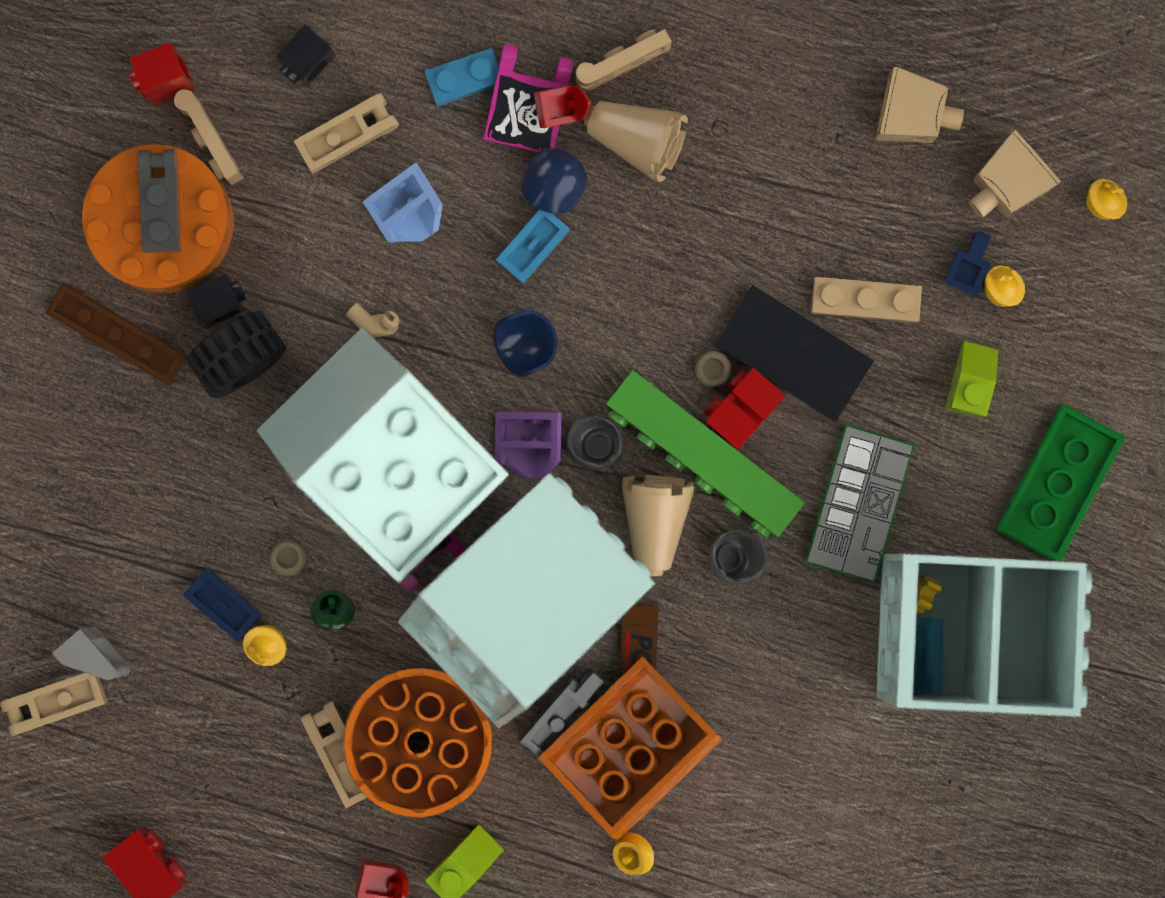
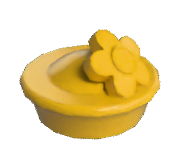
M1099 179L1090 185L1086 203L1089 211L1095 217L1102 220H1114L1125 214L1127 198L1124 189L1108 179Z
M999 265L987 272L984 292L993 304L1001 307H1011L1018 305L1023 300L1025 284L1021 276L1014 269Z
M260 625L250 629L244 635L242 643L244 652L254 663L262 666H273L285 657L287 650L283 634L276 627Z
M629 832L620 840H616L613 859L617 867L625 874L641 875L647 873L652 868L654 852L650 843L644 837Z

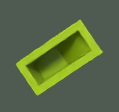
M963 341L944 410L976 419L987 417L996 384L999 350Z
M478 824L427 875L425 882L441 898H460L500 856L504 848Z

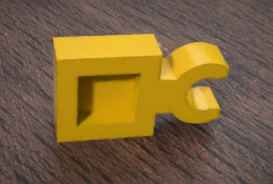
M926 575L918 576L916 615H922L925 609L931 610L934 596L942 589V586L938 584L939 582Z

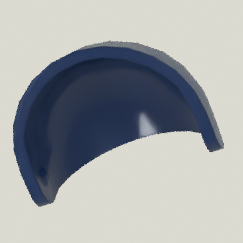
M544 149L538 152L530 161L521 181V190L526 200L539 210L554 214L566 213L574 209L580 201L586 188L587 175L582 164L573 155L560 149Z
M525 310L499 320L494 328V343L499 358L504 366L516 376L524 377L544 369L553 361L557 353L558 337L556 330L549 319L539 312Z

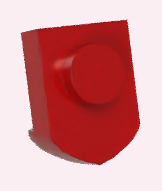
M575 85L533 92L540 128H549L580 121L588 114L591 106V100L586 92Z
M362 860L354 894L356 898L408 897L410 884L401 866Z

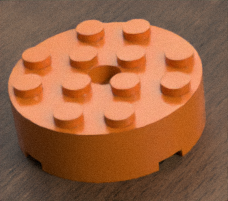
M150 144L134 147L116 155L98 171L85 195L82 224L90 251L107 272L129 286L142 291L174 293L199 284L202 279L221 264L231 244L234 215L225 187L201 160L189 152L176 147ZM164 149H176L179 174L181 252L144 253L142 252L138 150L163 153ZM164 167L153 168V178H165Z
M424 668L394 672L371 684L352 706L343 733V753L346 766L360 791L379 807L408 817L437 815L463 802L472 794L484 777L492 750L491 727L483 711L448 674ZM417 731L424 733L427 738V746L420 753L412 752L407 744L408 737Z

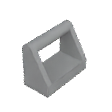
M96 626L79 629L52 653L62 665L105 680L126 676L131 669L128 662Z

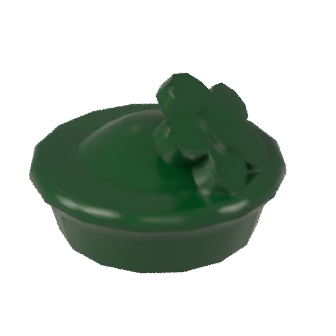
M327 590L321 593L312 603L310 609L311 619L322 629L330 631L339 630L353 620L355 606L352 600L343 592Z

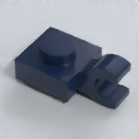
M979 230L977 233L974 232L967 253L956 250L942 284L977 297L991 263L982 260L991 236Z

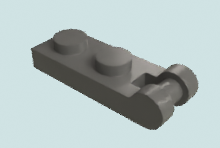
M164 149L163 153H151L150 150H138L142 252H181L176 149ZM164 167L165 178H153V168Z

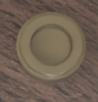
M707 352L700 356L695 364L697 380L708 388H716L723 385L731 373L729 360L720 352Z
M283 540L272 548L270 563L278 574L293 576L304 569L307 563V553L305 548L297 541Z

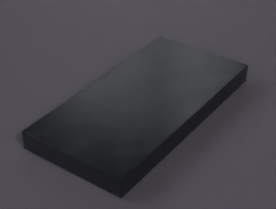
M753 285L714 345L715 348L750 370L754 367L768 381L833 422L838 420L874 362L869 357Z

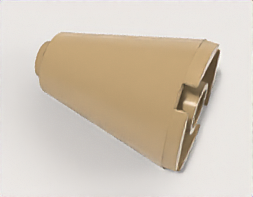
M599 101L596 106H590L589 112L584 118V125L587 126L588 135L652 180L662 182L666 177L660 174L664 168L672 170L680 154L686 132L680 130L681 121L688 124V118L685 114L675 111Z
M645 475L644 482H635V476L624 477L622 480V492L633 558L644 564L651 576H662L663 571L669 570L672 566L693 497V482L684 486L685 479L659 475Z

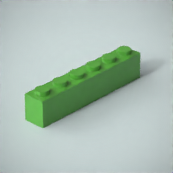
M634 370L630 372L606 403V407L611 410L607 415L622 428H625L627 424L632 426L639 432L636 438L652 451L657 446L668 455L664 459L679 472H682L684 468L689 470L696 476L693 483L709 495L713 490L725 498L721 503L725 508L736 516L743 512L751 518L753 522L750 524V527L766 539L770 534L775 538L779 537L805 504V502Z

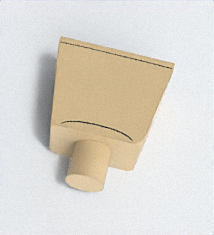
M893 67L888 76L875 140L932 143L938 137L940 127L960 130L964 109L945 105L948 92L946 86L904 69Z
M1015 130L1004 140L973 178L974 183L981 192L968 203L980 218L986 216L995 207L1006 217L1050 191L1061 181Z

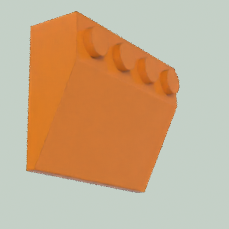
M642 656L538 758L609 836L620 840L723 739Z

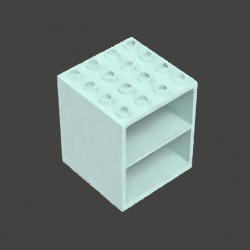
M363 328L256 430L293 481L398 583L508 476V473L411 373Z
M550 473L416 598L398 621L498 728L525 711L655 584L649 578L651 574L646 566L638 560L633 561L625 553V547L621 540L613 533L609 532L607 534L597 523L598 517L589 507L581 506L571 496L572 490L562 479H555Z
M883 554L876 697L897 708L1081 717V708H1085L1087 704V687L1082 685V671L1087 670L1089 663L1088 648L1083 647L1084 632H1088L1090 628V611L1085 609V596L1090 594L1092 587V575L1090 571H1087V563ZM926 575L939 582L938 584L942 586V589L934 596L931 603L933 604L932 609L929 611L925 609L922 615H916L918 576ZM916 618H943L942 692L913 691Z

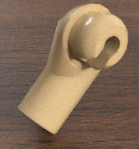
M358 303L354 304L345 314L359 329L363 328L372 337L392 335L397 331L400 321L398 315L393 311H386L385 314L370 315Z

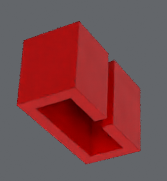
M171 42L129 58L133 70L128 71L135 90L137 92L140 91L143 99L149 98L155 106L174 100L176 93L180 90L196 91L183 57Z
M754 367L748 373L741 369L727 385L732 391L724 401L717 397L704 411L709 418L703 424L737 451L755 432L762 421L785 398V395Z
M144 826L136 830L102 857L133 898H170L188 883L184 878L186 872L182 865L175 858H166L162 853L163 850L161 848L164 846L161 838L154 830L150 829L148 831Z

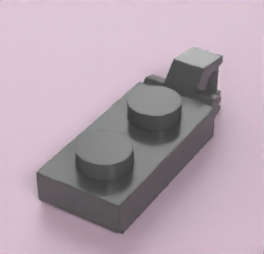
M588 668L577 681L571 678L567 684L564 683L518 737L519 741L539 757L595 703L597 698L593 694L604 682L602 678L591 668Z

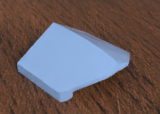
M417 163L411 165L362 201L387 242L424 241L439 230L443 204Z

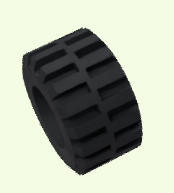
M261 310L252 311L232 319L205 337L192 349L186 359V363L211 398H219L237 391L262 375L280 360L287 347Z

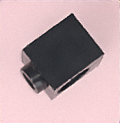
M305 24L276 57L283 65L279 71L293 84L301 81L308 87L336 55L333 49Z
M226 274L186 291L200 325L205 328L245 311L241 301L246 300V296L239 281L235 280L232 282L231 278Z

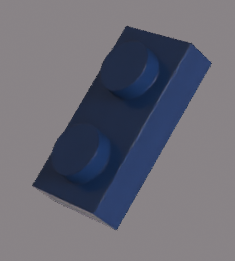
M205 568L183 594L187 600L237 642L241 641L244 635L263 615L210 568Z

